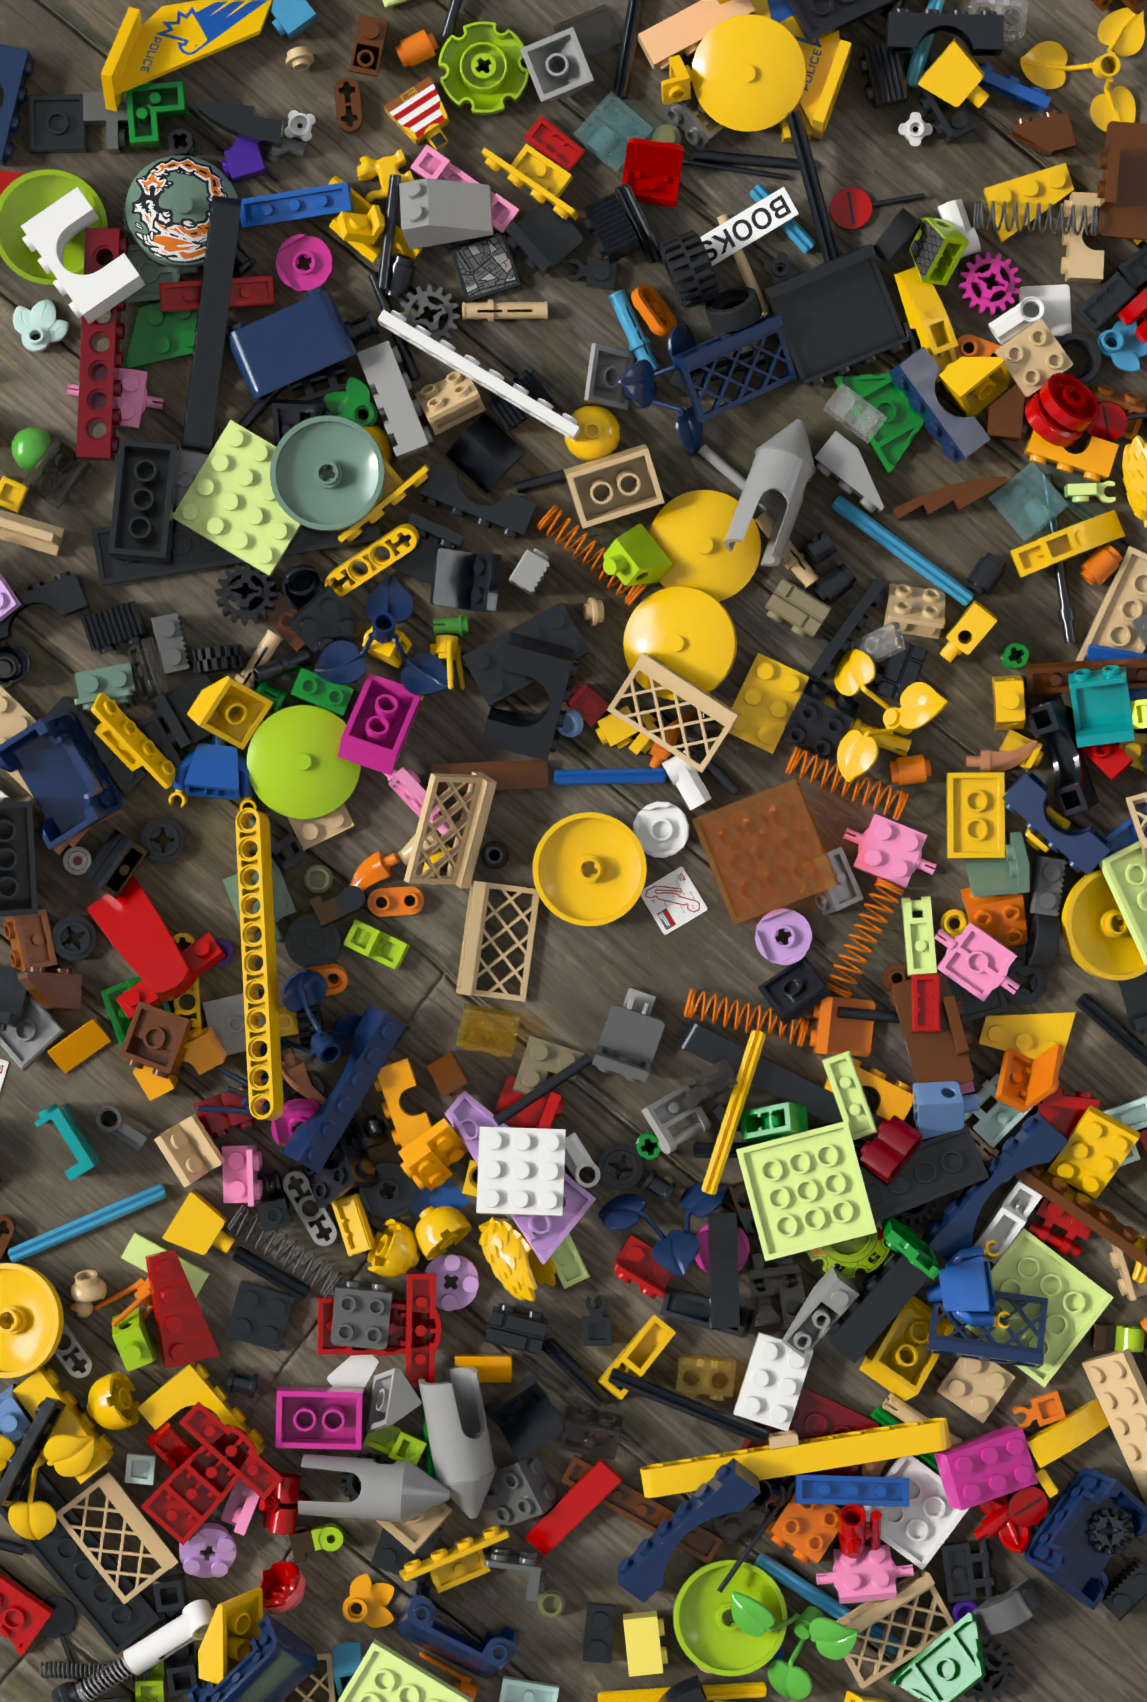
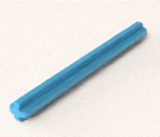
M838 496L831 506L834 511L960 604L966 606L973 599V592L842 496Z
M157 1184L11 1247L7 1250L9 1258L13 1263H16L167 1197L163 1184Z
M761 1553L754 1563L756 1567L837 1620L852 1611L846 1605L840 1604L838 1600L766 1554ZM873 1624L869 1636L882 1639L884 1630ZM889 1634V1641L897 1643L901 1642L899 1639ZM872 1641L873 1643L880 1646V1643ZM886 1645V1651L892 1655L898 1653L899 1647Z

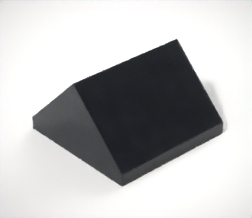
M484 413L461 434L446 453V456L488 494L526 452Z

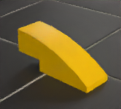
M654 1314L626 1345L597 1382L617 1399L622 1400L629 1390L609 1383L608 1378L611 1370L617 1368L634 1376L642 1377L676 1332Z
M1098 1398L1066 1414V1418L1050 1423L1048 1427L1027 1437L1026 1442L1037 1465L1042 1468L1088 1441L1108 1427L1109 1423Z

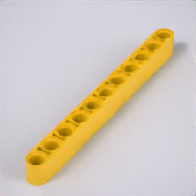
M244 808L238 812L235 825L249 1109L252 1116L257 1119L274 1121L281 1117L284 1101L270 822L267 815L252 808ZM253 816H256V824L250 829L249 821ZM257 844L258 851L255 856L251 857L250 850L253 845ZM258 872L259 880L253 885L251 881L252 876ZM259 900L260 910L254 914L253 905ZM258 929H261L262 937L256 942L254 935ZM262 957L263 966L257 971L256 962ZM263 986L265 989L264 996L258 999L257 991ZM264 1014L266 1016V1023L260 1028L259 1018ZM266 1043L267 1053L262 1057L260 1055V1047ZM267 1071L269 1081L266 1085H263L261 1077ZM268 1100L270 1102V1110L265 1115L263 1104Z
M932 1418L798 1440L799 1445L770 1449V1446L767 1445L646 1465L640 1468L644 1497L654 1498L696 1491L701 1484L707 1483L715 1476L717 1469L721 1465H726L733 1458L754 1473L759 1480L947 1450L952 1447L947 1418Z

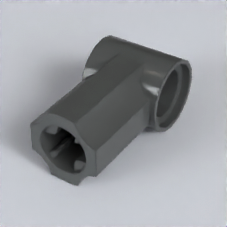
M116 1104L104 1105L96 1115V1123L101 1130L113 1134L138 1151L152 1132L151 1128L122 1111ZM113 1111L117 1115V1122L113 1125L106 1124L102 1119L103 1112Z

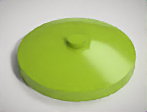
M58 169L34 170L15 179L2 192L0 196V255L5 263L21 277L38 284L54 285L53 282L57 280L53 272L47 275L37 261L42 257L37 249L31 252L22 238L26 236V233L21 228V225L76 187L81 191L99 218L88 227L108 228L106 212L99 196L78 176ZM85 229L68 242L63 254L64 268L78 275H84Z
M298 705L287 707L274 713L258 727L248 748L247 769L250 773L249 780L264 804L283 816L295 819H314L330 814L348 800L357 786L361 765L338 757L341 737L347 725L341 718L320 707Z
M730 1559L706 1564L688 1577L680 1588L675 1600L673 1625L681 1648L696 1665L716 1675L740 1676L761 1668L773 1658L784 1640L787 1626L772 1633L765 1631L760 1637L743 1632L735 1624L732 1617L731 1594L733 1591L745 1594L769 1608L775 1616L773 1626L787 1620V1608L784 1597L774 1580L763 1570L747 1562L741 1564L723 1592H719L717 1590L737 1562V1560Z

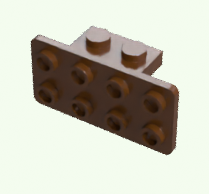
M1111 121L1107 125L1105 152H1101L1099 169H1103L1102 181L1099 180L1097 186V198H1100L1098 234L1103 237L1147 240V124Z
M942 972L937 973L940 974L941 1032L912 1033L911 980L893 984L891 992L916 1083L956 1081L959 1085L972 1082L974 1074L968 1056V1046L972 1045V1039L969 1029H963L960 1019L965 1017L961 1000L956 1001L954 995H952L947 975Z

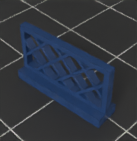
M765 314L747 328L721 334L671 357L674 367L680 370L698 422L710 419L798 378L781 326L784 325L781 314ZM772 334L775 335L777 341L773 353L762 348L766 337ZM746 346L755 349L749 364L738 360L742 348ZM760 352L771 357L766 372L755 367ZM722 357L731 360L725 375L714 371L717 360ZM777 360L785 364L788 373L780 378L771 375ZM736 363L747 368L742 383L731 379ZM698 368L706 371L701 386L693 384L689 372ZM753 371L764 376L760 387L756 389L747 386ZM712 374L723 379L717 394L706 390ZM729 382L740 387L736 398L733 400L723 397ZM705 393L714 397L715 401L711 410L703 413L700 403Z
M994 1291L996 1302L1000 1299H1006L1015 1309L1009 1316L1004 1318L1001 1316L999 1319L1000 1323L1003 1326L1008 1325L1006 1320L1018 1312L1027 1324L1017 1334L1010 1327L1006 1328L1012 1338L1005 1344L997 1343L991 1336L990 1332L996 1329L995 1326L989 1330L985 1327H979L984 1334L976 1340L969 1339L961 1330L968 1324L963 1323L959 1327L950 1316V1312L945 1311L939 1301L932 1302L926 1353L1040 1368L1044 1361L1043 1346L1048 1298ZM1015 1301H1020L1024 1303L1018 1306ZM1028 1303L1041 1304L1040 1315L1033 1322L1021 1310ZM939 1308L943 1314L937 1318ZM943 1317H946L956 1329L948 1336L936 1334L937 1322ZM1039 1321V1326L1037 1330L1034 1324ZM1029 1328L1037 1336L1036 1348L1025 1347L1018 1338ZM958 1332L962 1338L952 1336ZM986 1336L990 1342L981 1340ZM1015 1340L1019 1346L1010 1345V1343Z

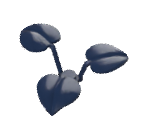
M685 322L673 328L668 339L670 357L696 346L694 336ZM643 359L635 362L618 382L622 386L624 398L628 401L633 400L640 408H647L650 404L677 411L680 414L675 422L678 439L688 456L693 457L700 446L703 436V422L697 421L693 407H687L685 410L683 407L654 399L657 391L654 378L674 371L676 369L674 364L654 372L653 366L648 360Z
M394 574L379 583L366 601L365 610L368 618L372 621L373 632L368 634V640L363 650L358 653V648L353 643L344 640L335 641L323 650L314 667L315 673L328 682L341 685L351 684L361 679L366 673V664L361 658L365 657L373 640L380 643L393 641L403 662L407 665L401 672V682L409 693L417 696H427L445 691L448 688L447 669L437 656L428 652H418L410 661L401 646L399 636L396 634L395 624L403 623L411 616L413 600Z
M310 969L300 970L293 974L285 983L282 990V1002L290 1012H297L304 1008L316 1033L311 1038V1049L290 1040L284 1043L280 1038L281 1052L284 1049H292L291 1047L308 1053L312 1058L318 1056L323 1063H333L339 1056L350 1055L355 1028L362 1016L346 1014L335 1022L334 1031L329 1033L323 1032L309 1005L318 1004L325 997L328 989L326 979L317 971ZM266 1043L260 1047V1055L262 1057L267 1053ZM267 1071L263 1073L261 1080L269 1077Z
M703 1182L696 1183L684 1191L680 1199L682 1208L687 1210L685 1212L684 1232L675 1229L665 1236L649 1215L643 1212L647 1203L642 1196L637 1194H623L613 1198L600 1210L598 1217L607 1228L614 1231L628 1230L639 1222L640 1217L644 1218L662 1239L652 1249V1256L655 1262L666 1271L684 1278L700 1249L698 1239L690 1232V1217L693 1214L697 1218H704L713 1214L725 1200L728 1194V1186L724 1183H719L715 1195L702 1191Z

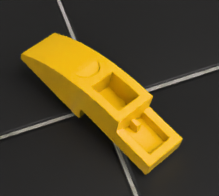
M915 266L894 274L910 328L916 329L921 348L925 347L941 369L935 383L941 381L939 374L942 373L943 369L949 363L957 360L954 347H957L958 343L949 317L935 287L931 283L921 281Z
M1112 510L1011 550L1010 554L1019 576L1022 578L1125 537L1115 510Z

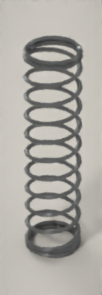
M977 199L974 207L973 225L974 229L979 231L982 224L983 229L986 231L989 229L993 219L994 229L998 231L1001 228L1004 217L1007 232L1012 229L1015 220L1017 231L1020 233L1025 226L1027 217L1029 232L1032 233L1035 230L1038 220L1040 232L1043 234L1046 232L1050 218L1051 232L1053 234L1057 233L1061 220L1062 231L1067 235L1073 218L1074 233L1077 236L1081 232L1084 221L1086 234L1088 236L1095 235L1096 237L1098 235L1100 206L1094 205L1089 232L1087 226V206H1083L1081 222L1077 232L1075 205H1072L1069 224L1065 231L1064 205L1062 203L1054 231L1052 203L1049 204L1045 227L1042 230L1041 203L1039 202L1037 204L1034 225L1031 230L1029 202H1026L1023 223L1020 229L1018 223V202L1015 201L1013 216L1008 229L1006 201H1003L1001 218L997 228L995 201L992 200L990 216L985 228L983 199Z
M243 1204L226 1227V1230L231 1231L245 1215L237 1230L236 1237L242 1235L254 1222L245 1241L249 1243L262 1230V1226L251 1236L260 1218L258 1214L241 1231L250 1213V1208ZM278 1229L272 1230L260 1243L265 1233L262 1231L255 1245V1250L259 1249L273 1234L264 1256H268L283 1240L275 1255L274 1263L278 1262L292 1247L283 1265V1269L288 1268L301 1254L292 1272L293 1276L311 1259L302 1277V1282H305L321 1265L312 1282L311 1289L315 1288L330 1272L320 1292L322 1297L327 1298L342 1277L343 1272L338 1271L327 1286L334 1272V1266H332L317 1281L324 1267L325 1260L320 1261L307 1275L315 1260V1253L310 1255L298 1268L306 1252V1247H303L288 1263L297 1245V1240L293 1241L279 1256L287 1240V1234H284L269 1250Z

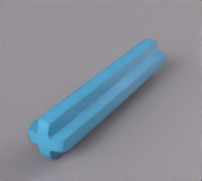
M760 183L750 191V196L756 203L771 195ZM794 218L779 226L803 253H808L815 246V241Z

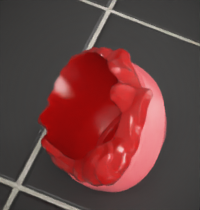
M280 1560L278 1563H272L270 1569L263 1570L260 1588H263V1608L271 1614H279L293 1610L300 1604L305 1593L306 1579L299 1566L290 1561Z

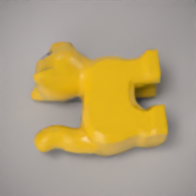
M401 149L397 150L392 156L382 157L378 160L372 159L368 155L360 158V163L357 166L358 181L372 180L376 176L379 177L381 189L370 191L365 196V200L369 203L376 199L387 198L390 174L400 175V183L414 181L411 171H407L405 174H401L398 171L399 168L407 165Z

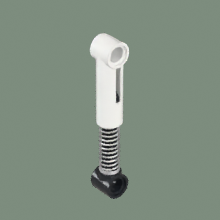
M200 1599L189 1603L183 1609L182 1615L123 1651L122 1659L118 1658L117 1662L113 1661V1665L109 1663V1667L105 1666V1670L100 1669V1672L97 1671L96 1675L92 1674V1678L88 1677L87 1680L84 1679L83 1682L78 1684L76 1682H66L57 1686L51 1692L53 1702L93 1701L94 1697L98 1698L103 1692L106 1693L111 1687H115L116 1684L119 1685L124 1679H128V1676L131 1677L132 1674L138 1676L194 1640H203L214 1615L209 1602L205 1599Z

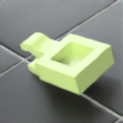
M1115 482L1067 484L1064 486V498H1072L1073 503L1089 502V497L1096 496L1103 503H1112L1116 501V497H1107L1104 494V489L1106 487H1114Z

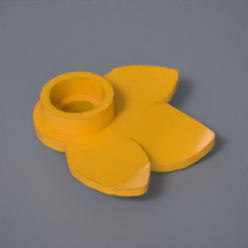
M367 1573L356 1577L350 1585V1596L343 1603V1615L350 1622H364L372 1628H379L392 1623L394 1617L385 1606L388 1605L393 1597L394 1586L384 1582L372 1584ZM354 1603H359L362 1606V1610L354 1612L351 1606Z

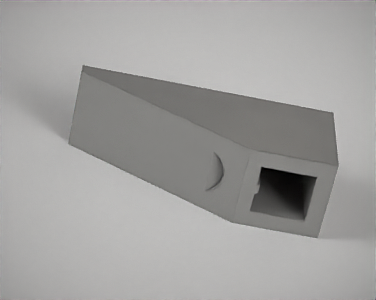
M835 431L813 459L816 463L815 469L827 478L829 475H832L839 481L837 486L848 495H851L852 492L861 498L859 503L869 512L873 513L876 510L880 513L884 505L859 449Z
M832 1266L813 1287L783 1337L782 1342L805 1358L859 1296L854 1282Z

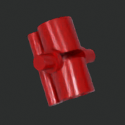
M275 1470L283 1480L265 1500L260 1499L258 1502L259 1509L264 1510L262 1527L268 1528L270 1533L293 1535L296 1528L298 1501H310V1498L299 1495L300 1475L280 1473V1471Z
M848 1504L840 1510L839 1549L842 1554L852 1559L858 1558L865 1551L866 1539H869V1547L872 1550L880 1548L882 1520L880 1511H872L870 1513V1522H866V1511L858 1504Z

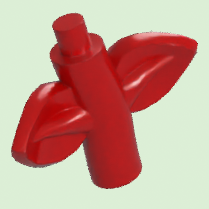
M1006 1494L979 1504L978 1507L981 1512L988 1516L980 1521L982 1526L973 1531L977 1540L980 1541L986 1536H989L991 1539L998 1534L1001 1543L1007 1549L1019 1554L1025 1552L1030 1544L1031 1530L1030 1527H1021L1010 1519L1007 1510L1008 1495Z

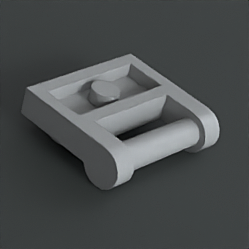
M687 1084L641 1110L659 1140L660 1149L665 1154L675 1151L679 1144L698 1133L703 1134L711 1129L708 1117ZM691 1115L693 1123L671 1135L668 1128Z

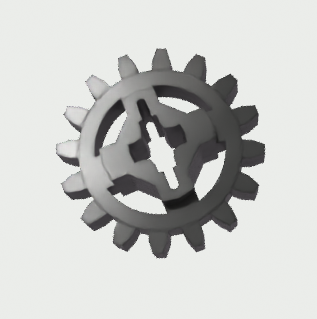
M428 284L427 291L424 292L420 286L416 287L417 294L415 296L408 292L407 297L410 301L408 303H400L401 307L405 309V312H400L401 315L407 318L405 323L413 328L419 325L429 330L431 333L430 338L437 342H440L443 337L450 341L452 338L449 331L458 330V326L453 321L460 320V315L453 313V311L459 308L458 304L449 303L452 299V294L449 293L444 297L442 295V287L433 292L430 284ZM428 298L437 299L441 301L443 305L440 304L437 306L435 304H432L429 302ZM418 302L420 307L417 313L410 317L413 306ZM426 310H430L431 314L436 313L433 316V322L429 323L427 319H421L425 317ZM448 316L445 327L440 331L439 324L441 320Z

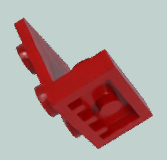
M630 1234L613 1262V1267L617 1273L616 1276L628 1284H631L632 1281L640 1285V1291L652 1299H655L656 1296L663 1299L666 1294L665 1287L673 1274L655 1262L652 1256V1246Z

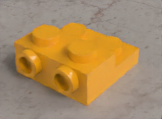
M443 1118L398 1153L404 1161L400 1165L408 1177H412L421 1190L427 1187L431 1191L441 1186L446 1179L453 1175L448 1166L453 1162L459 1161L468 1152V1149L454 1128Z

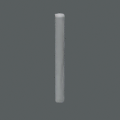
M704 444L698 453L743 491L747 479ZM758 504L765 511L769 510L771 515L775 518L773 511L769 507L763 504Z

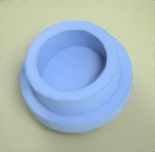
M574 709L563 710L566 711L562 728L556 727L558 732L566 737L579 735L584 725L582 716Z

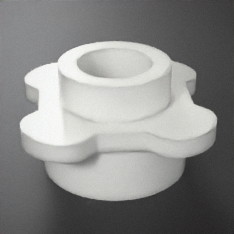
M296 110L290 111L288 114V127L284 130L285 135L288 138H301L304 142L311 140V128L316 122L314 115L298 113ZM301 123L303 127L298 128L297 125Z
M918 112L911 113L910 119L906 123H901L898 127L899 134L904 135L913 147L919 146L921 140L926 135H930L933 130L931 124H926ZM913 127H917L918 131L914 132Z

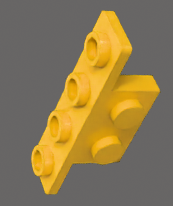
M525 144L511 165L484 147L481 153L486 158L484 163L497 173L501 169L509 174L507 179L519 188L524 185L532 190L530 195L540 203L544 204L545 201L555 206L553 211L563 219L567 220L568 217H571L575 221L577 220L579 215L576 210L559 199L573 179L570 173L528 144Z
M334 176L328 185L342 183L343 181L339 177ZM351 188L354 211H351V213L367 215L372 205ZM338 214L332 220L329 227L342 238L337 221ZM396 225L392 254H402L416 259L422 248L410 250L402 230ZM383 232L378 236L373 245L347 242L373 263L381 256Z
M385 459V485L377 505L362 521L342 532L338 536V540L341 543L345 539L349 542L353 541L363 532L360 529L367 521L373 524L385 514L382 509L391 502L394 506L406 496L404 490L413 484L416 488L428 478L426 472L429 470V466L424 464L403 481Z
M104 692L98 694L91 711L102 723L97 726L95 733L131 771L144 766L165 789L171 787L176 777V768L173 763L155 747L154 743L137 728L136 724L119 709L113 700Z
M499 1526L487 1528L483 1531L482 1536L475 1539L472 1537L464 1538L456 1543L457 1546L449 1550L441 1548L430 1554L431 1557L423 1561L416 1559L406 1563L404 1569L399 1571V1574L404 1581H408L429 1572L436 1592L439 1594L490 1572V1568L484 1566L485 1555L483 1548L509 1538L510 1535L505 1528H499Z

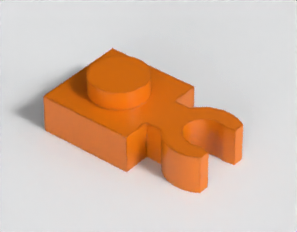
M1056 1389L1029 1398L1030 1407L1019 1405L1012 1409L1014 1414L1020 1412L1026 1414L1025 1420L1017 1423V1426L1023 1429L1030 1426L1033 1420H1037L1038 1426L1041 1427L1066 1418Z

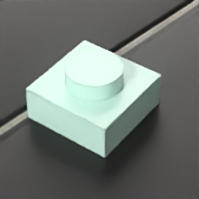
M128 1452L125 1483L153 1485L157 1455Z

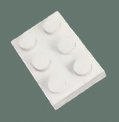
M759 1331L733 1414L788 1432L814 1349L812 1348L803 1358L782 1342V1338Z

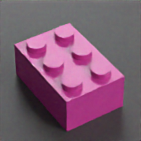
M369 673L341 737L338 757L392 776L417 716L422 696L409 693L400 683Z
M278 1387L276 1396L275 1448L362 1449L364 1387Z
M1008 1425L952 1445L947 1450L934 1452L948 1505L955 1509L965 1510L1038 1483L1023 1428Z

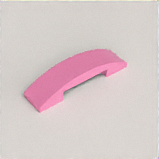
M429 145L424 147L410 167L423 179L429 178L480 184L451 164L449 159ZM491 192L493 228L504 233L505 228L510 225L520 210L497 193Z

